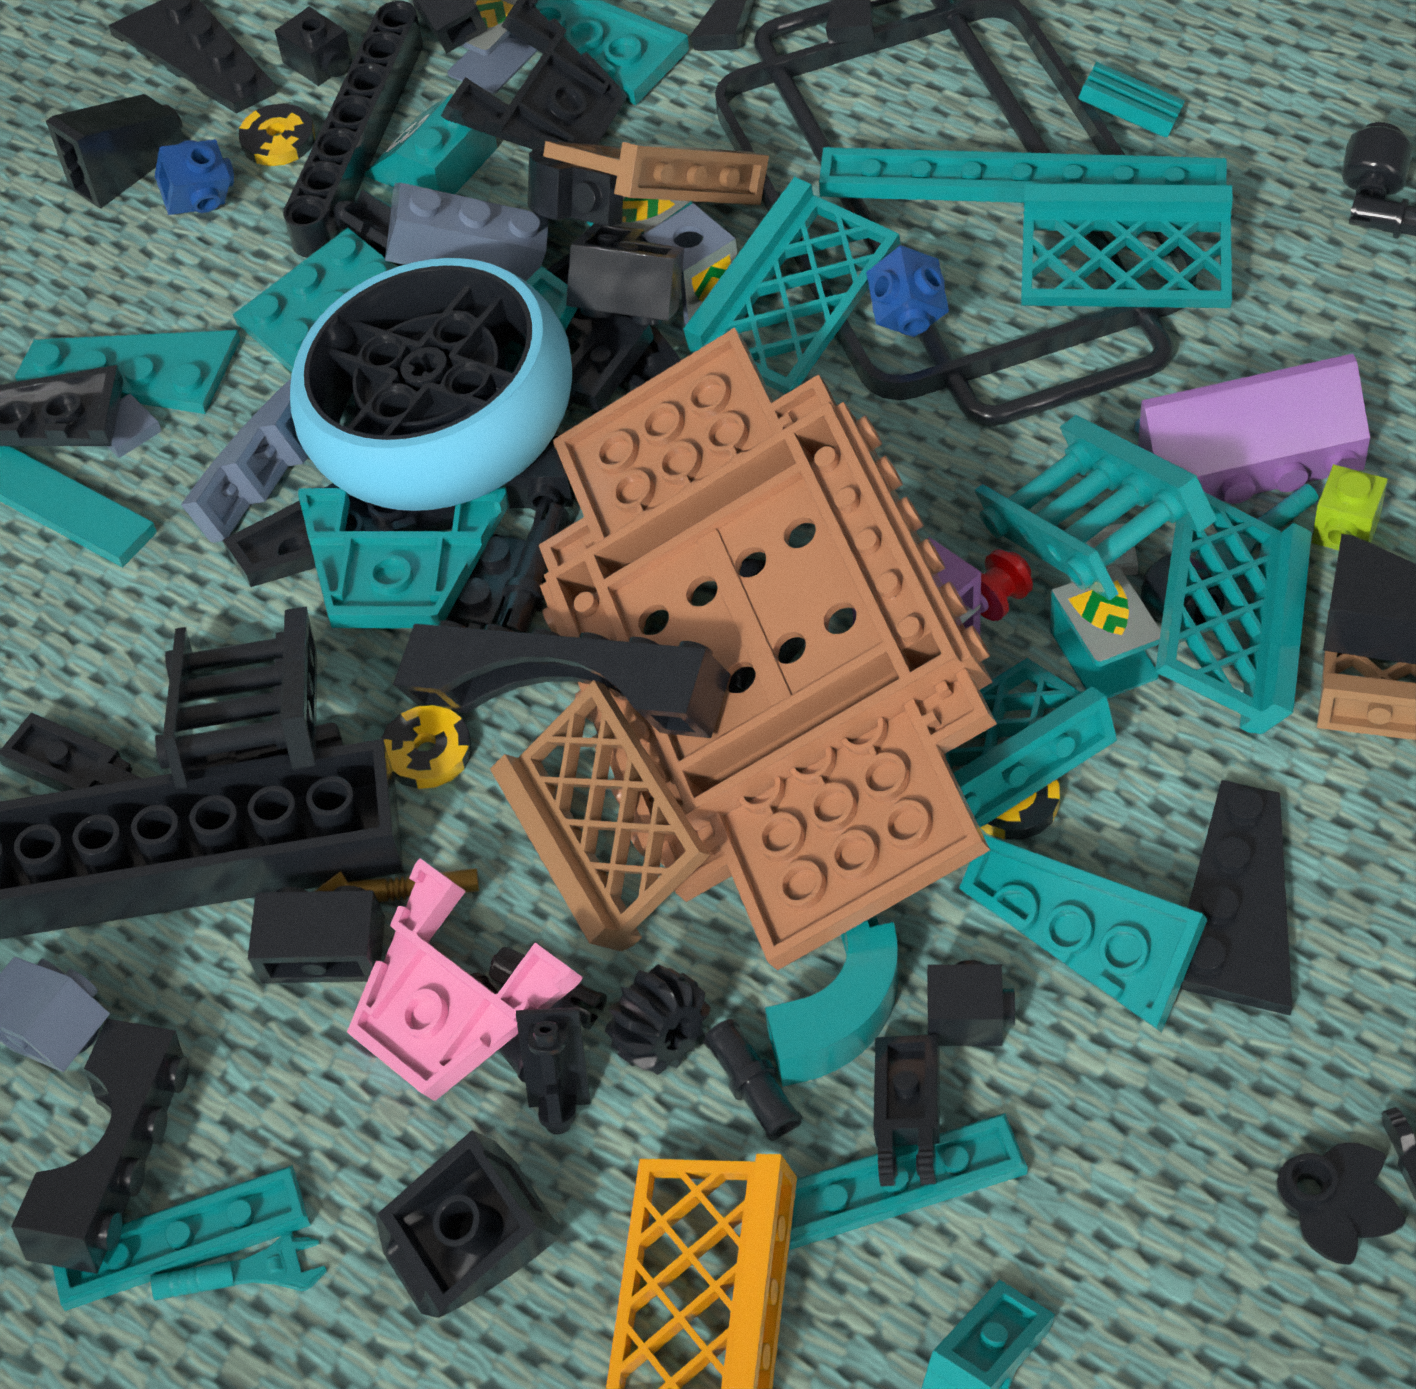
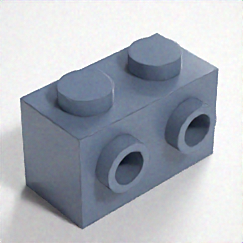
M14 956L0 973V1042L14 1052L61 1072L67 1069L78 1054L87 1050L94 1043L99 1033V1027L110 1013L93 998L97 994L98 989L89 980L72 969H69L64 974L59 968L45 959H41L38 964H34Z

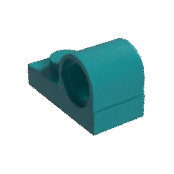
M999 1279L933 1350L921 1389H1009L1017 1368L1047 1336L1056 1314Z

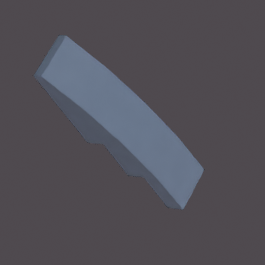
M291 379L238 431L207 468L181 504L210 542H220L229 537L249 505L265 502L288 466L304 464L308 458L298 439L291 414Z

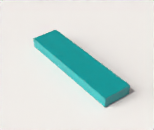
M0 446V502L122 568L157 533L154 522L10 446Z
M1002 1113L940 1133V1143L935 1144L936 1184L921 1185L920 1177L916 1171L918 1145L895 1147L898 1159L896 1186H880L878 1153L797 1178L789 1250L1026 1175L1028 1167L1006 1114Z
M293 1165L123 1223L119 1242L114 1250L107 1251L98 1274L52 1266L62 1308L64 1311L151 1282V1275L188 1269L280 1237L286 1232H294L311 1226Z

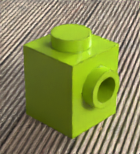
M1333 464L1317 505L1311 543L1339 550L1341 534L1353 535L1371 543L1380 520L1388 479Z

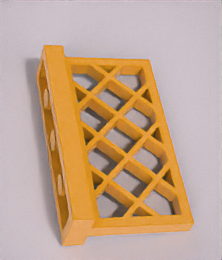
M756 1154L755 1162L639 1159L606 1389H625L626 1378L647 1359L665 1381L658 1389H681L709 1363H712L722 1375L721 1389H773L797 1176L781 1154ZM655 1178L682 1179L691 1191L661 1216L652 1205ZM691 1179H704V1180H703L699 1185L696 1186L695 1183H694ZM726 1180H747L745 1200L723 1218L706 1197ZM701 1202L718 1223L688 1248L671 1227ZM651 1213L656 1221L648 1227ZM742 1222L739 1237L733 1229ZM666 1232L683 1253L656 1277L652 1278L643 1267L644 1253L651 1244ZM728 1234L739 1247L737 1263L715 1281L698 1259ZM693 1265L710 1286L682 1311H679L664 1293L663 1289ZM642 1276L648 1284L639 1290ZM734 1285L731 1301L725 1292ZM657 1295L673 1314L674 1318L644 1343L634 1330L636 1312ZM720 1297L731 1311L729 1328L707 1346L689 1323ZM684 1328L701 1349V1352L671 1377L654 1353ZM633 1340L634 1343L638 1346V1349H636L630 1355L631 1344ZM726 1350L723 1366L717 1356Z

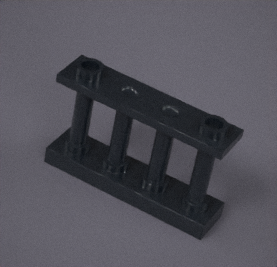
M307 606L285 610L284 631L276 632V638L192 652L187 628H175L173 650L165 651L169 686L164 730L162 734L155 735V747L161 769L170 768L176 789L188 788L190 758L276 744L277 749H288L292 770L316 766L317 650ZM274 661V665L197 677L199 673ZM273 688L271 693L195 705L198 700ZM272 716V721L193 734V729Z

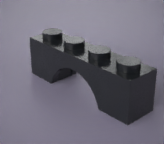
M106 1019L84 1070L96 1103L111 1113L110 1122L99 1142L84 1156L65 1166L35 1173L11 1226L26 1261L98 1274L107 1251H112L117 1246L122 1232V1215L130 1197L137 1196L142 1188L145 1178V1162L153 1144H159L165 1134L168 1120L167 1111L174 1093L182 1092L188 1079L189 1060L183 1055L176 1030Z

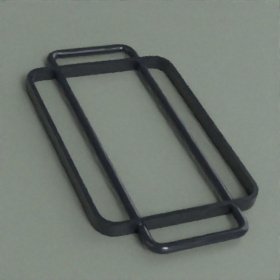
M832 0L765 22L757 30L753 41L756 54L761 62L739 68L727 74L718 83L715 91L718 120L734 150L754 152L728 103L735 96L743 92L774 83L821 166L823 147H832L792 77L949 29L1028 153H1052L968 25V23L981 19L998 18L1011 22L1019 30L1101 155H1125L1094 107L1078 98L1082 89L1028 9L1019 0H961L955 3L953 0H930L935 9L874 27L875 41L829 44V41L779 56L772 44L773 40L780 36L827 22L834 2ZM871 0L873 8L898 1ZM766 174L762 201L769 212L778 200L779 195ZM839 198L846 210L876 223L862 198ZM1091 231L1084 237L1100 251L1110 244L1103 231ZM1153 232L1161 245L1169 239L1162 232ZM870 238L863 239L871 254H874L881 244ZM1179 246L1168 254L1179 272H1182L1195 261ZM1117 253L1110 258L1123 271L1128 272V269ZM808 254L793 257L801 272L812 270ZM1104 271L1110 282L1114 284L1116 280ZM1197 274L1188 280L1195 288ZM826 280L821 281L825 297L833 296ZM808 284L816 300L819 299L816 284ZM1114 307L957 359L954 358L935 323H933L926 331L918 334V337L935 366L905 375L886 374L878 370L870 362L847 319L836 333V337L859 379L871 393L884 399L901 401L948 388L959 409L968 419L981 425L998 426L1153 376L1164 370L1172 359L1174 345L1170 334L1159 318L1171 315L1183 308ZM1139 325L1153 348L1152 352L1147 356L1002 404L990 405L981 402L968 382L969 380Z

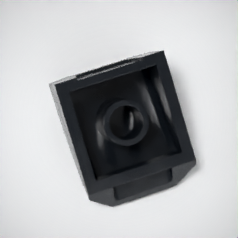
M473 1130L387 1204L376 1216L383 1254L420 1313L435 1318H440L486 1293L524 1267L560 1238L558 1222L551 1216L520 1170L519 1164L496 1141Z

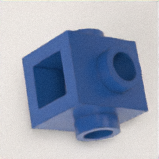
M216 139L199 142L188 140L177 145L159 147L155 179L168 215L194 211L206 213L216 209L219 205L225 204L228 187H232L234 184V172L230 159L222 157Z
M900 245L866 272L872 309L877 325L915 337L926 331L930 325L949 312L944 288L945 283L939 259Z

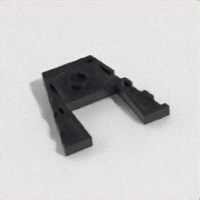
M716 0L691 33L690 37L694 50L739 49L756 0ZM834 0L825 27L829 44L875 41L876 35L873 25L874 16L871 0Z

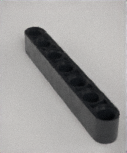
M388 2L376 11L284 207L283 216L294 252L299 256L308 258L339 235L342 228L336 224V218L333 217V208L339 201L355 200L365 177L364 172L369 168L422 51L423 40L415 7L409 2Z

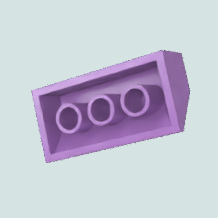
M1354 354L1150 398L1141 402L1138 446L1195 474L1204 492L1230 504L1242 503L1251 498L1253 494L1275 489L1281 492H1291L1299 489L1306 482L1328 478L1333 464L1357 471L1364 470L1370 434L1358 364Z

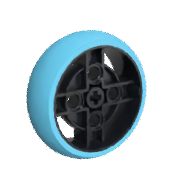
M464 258L429 259L398 266L367 279L342 295L317 319L304 338L294 363L290 384L291 414L298 439L303 450L326 478L351 496L385 508L409 511L434 510L471 501L496 490L523 472L545 450L554 437L568 406L571 390L572 362L569 343L564 328L549 303L526 281L501 267ZM510 341L525 347L513 373L508 372L507 358L503 351ZM354 393L355 407L358 415L348 427L340 425L341 416L347 402Z

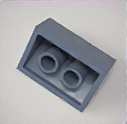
M395 183L385 261L405 265L439 258L472 259L501 267L527 281L541 267L546 253L548 217L528 210L414 185Z

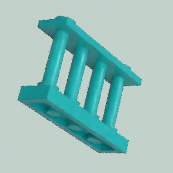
M1078 415L1073 416L1059 427L1068 444V447L1065 449V456L1009 498L984 484H981L974 490L984 508L979 513L980 518L994 537L999 539L1004 536L1067 574L1081 590L1085 591L1087 588H1090L1108 600H1111L1119 593L1106 567L1167 521L1170 523L1178 521L1200 533L1217 520L1195 474ZM1076 474H1089L1038 513L1034 514L1029 511V509ZM1107 488L1111 491L1118 489L1117 492L1063 531L1056 527ZM1134 506H1149L1094 548L1086 544L1087 541Z

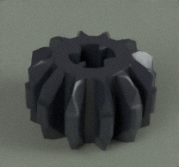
M660 964L653 967L649 973L639 970L635 975L633 984L629 988L621 987L622 996L619 1002L608 1008L613 1018L607 1023L605 1032L612 1039L611 1047L618 1052L620 1058L631 1066L636 1065L642 1070H649L659 1075L666 1070L668 1065L678 1068L683 1055L687 1051L695 1052L694 1043L696 1039L707 1031L702 1022L709 1016L711 1007L704 1001L706 992L699 988L698 983L685 973L680 974L674 969L666 968Z

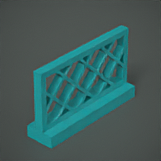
M794 176L683 328L690 354H693L733 328L738 333L752 330L757 347L750 348L749 351L754 361L760 360L761 364L756 362L755 364L765 385L783 394L789 393L800 386L868 290L869 285L866 272L901 243L900 234L813 195L812 184ZM820 215L835 222L839 232L810 239L807 230L815 218ZM866 238L881 243L874 254L855 259L852 258L848 244ZM838 245L843 246L847 261L817 268L813 252ZM808 254L812 270L782 277L780 267L786 259ZM846 274L851 275L853 284L847 292L825 297L821 281ZM811 283L816 284L819 299L794 306L789 305L786 290ZM780 292L784 308L754 316L752 306L758 297ZM823 312L825 323L819 331L797 336L793 319ZM788 321L792 338L762 345L758 328ZM807 348V349L804 351V353L802 354L801 349ZM796 351L798 361L787 377L767 367L765 358Z
M1024 184L1021 306L1231 308L1232 185ZM1034 231H1058L1065 238L1048 251L1033 238ZM1091 231H1109L1116 239L1100 251L1084 237ZM1142 232H1162L1169 239L1152 252L1136 237ZM1195 232H1220V241L1206 252L1188 237ZM1074 245L1090 258L1087 263L1075 272L1058 259ZM1125 246L1143 259L1127 273L1110 260L1112 256ZM1177 246L1195 260L1180 273L1176 272L1162 260ZM1033 254L1036 255V256L1039 258V259L1036 260L1034 263H1033ZM1219 255H1220V264L1214 260V259L1217 258ZM1048 266L1064 279L1054 289L1032 288V279ZM1101 267L1116 282L1107 289H1093L1083 280ZM1152 267L1169 282L1160 290H1146L1135 280ZM1205 268L1220 281V291L1198 290L1188 280Z
M1204 492L1217 520L1212 524L1218 533L1207 536L1204 530L1198 533L1178 521L1175 524L1155 672L1241 714L1240 729L1248 733L1264 734L1294 712L1312 532L1296 523H1292L1281 532ZM1240 534H1244L1261 543L1258 559H1253L1240 538ZM1223 541L1238 567L1228 570L1213 545ZM1198 552L1212 577L1201 580L1190 562V553ZM1244 575L1255 593L1254 603L1248 604L1234 578ZM1218 585L1233 611L1222 615L1207 589ZM1192 596L1207 622L1198 626L1195 625L1184 607V598ZM1237 619L1250 638L1249 648L1243 650L1228 623ZM1212 630L1228 657L1217 661L1201 634ZM1184 641L1187 643L1199 663L1200 669L1196 670L1176 660L1179 643ZM1231 665L1234 666L1244 683L1243 692L1232 687L1222 669Z
M1027 657L993 678L992 683L980 689L997 723L972 738H986L984 746L956 747L944 755L951 770L953 766L966 765L953 774L979 828H981L1116 742L1117 737L1107 696L1093 686L1081 693ZM1027 679L1037 686L1036 692L1009 694L1011 689ZM1056 708L1043 717L1044 709ZM1032 710L1030 718L1003 719L1005 711ZM1012 736L1009 739L1002 742L1001 744L997 745L999 737Z

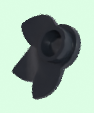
M1341 1143L1331 1148L1322 1156L1314 1153L1301 1154L1289 1159L1281 1167L1276 1181L1278 1197L1288 1210L1299 1216V1226L1303 1240L1311 1249L1325 1259L1338 1264L1351 1265L1356 1258L1358 1237H1382L1392 1234L1404 1226L1406 1218L1398 1205L1383 1189L1374 1183L1385 1162L1386 1156L1383 1152L1359 1143ZM1303 1179L1314 1180L1321 1187V1192L1317 1195L1306 1194L1298 1189L1297 1183Z

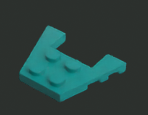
M299 488L298 497L331 628H413L414 624L438 626L439 621L446 620L489 539L493 536L508 509L506 488H497L479 498L455 505L452 531H345L350 505L349 496L346 491L341 488Z

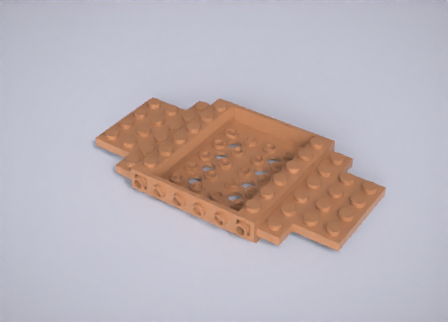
M733 328L553 439L584 517L539 544L549 571L544 574L546 582L540 585L548 605L547 608L542 610V613L551 631L560 636L579 638L581 633L589 632L601 635L612 641L628 642L630 637H643L655 641L659 645L679 646L681 641L697 642L710 648L713 652V657L731 674L728 685L734 672L742 667H753L756 672L753 684L744 692L731 693L727 685L711 738L660 733L634 709L626 698L609 691L710 854L675 889L677 895L688 902L732 876L766 960L778 971L990 851L944 755L997 724L980 689L992 683L982 663L983 660L990 657V653L973 625L965 629L960 616L968 612L954 585L950 581L944 585L942 584L937 573L946 567L929 538L921 542L916 531L924 526L923 521L907 496L901 500L899 499L895 489L902 486L903 482L886 455L879 459L875 449L883 443L866 415L857 420L844 402L837 405L828 386L819 374L773 401L744 339ZM804 523L815 525V535L807 545L800 548L789 546L790 534L797 526ZM756 552L765 553L766 564L757 575L752 577H742L740 575L742 562L747 556ZM704 582H716L718 588L713 600L704 606H693L691 600L694 590ZM843 608H853L856 610L855 623L848 631L841 634L829 632L828 625L835 612ZM658 610L668 611L669 620L666 627L658 634L645 635L643 629L649 615ZM791 638H804L806 648L803 655L793 663H780L778 655L781 646ZM578 682L580 691L575 693V698H577L590 684ZM597 706L586 716L590 722L594 723L597 734L592 736V738H598L602 716ZM612 749L610 767L615 777L612 780L624 781L628 757L624 749ZM611 789L615 799L620 804L622 790ZM638 791L633 823L650 824L654 798L649 791ZM632 832L631 841L633 845L645 857L648 833ZM665 834L660 863L666 868H669L686 851L676 835Z

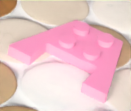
M419 858L409 877L415 882L407 905L406 907H397L390 924L396 932L384 962L375 961L347 1033L419 1092L436 1101L518 1034L516 1010L549 1009L574 989L583 977L537 943H534L498 994L492 992L429 943L466 891Z

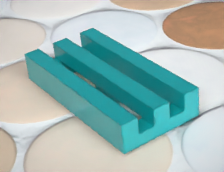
M1097 61L1078 97L1083 102L1164 138H1168L1185 103L1183 99Z

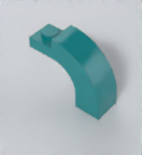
M877 915L841 934L847 956L846 961L838 976L826 988L809 997L765 1007L768 1036L782 1087L813 1080L840 1069L862 1054L883 1030L894 1007L898 991V948L894 922L879 925Z

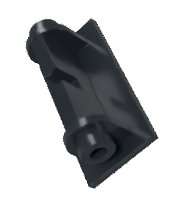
M361 190L357 201H339L333 208V217L336 218V224L342 229L349 228L384 258L386 257L391 206L365 190ZM394 263V264L397 265V266H402V265H404V264Z
M579 1007L516 1010L529 1108L539 1107V1122L542 1126L546 1127L549 1133L563 1134L571 1128V1124L576 1118L577 1105H590V1091Z

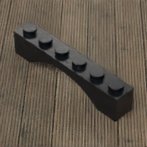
M442 620L439 621L438 626L413 625L393 685L418 706L434 705L450 709L453 712L468 713L488 700L519 687L543 682L566 681L591 684L595 680L605 684L609 691L626 698L634 709L660 733L711 738L731 674L713 657V652L710 648L693 641H681L679 646L659 645L655 641L643 637H630L628 642L612 641L601 635L589 632L581 633L579 638L560 636L553 631L541 628L533 629L530 634L513 632L510 629L494 624L485 625L483 630L466 628L456 622Z

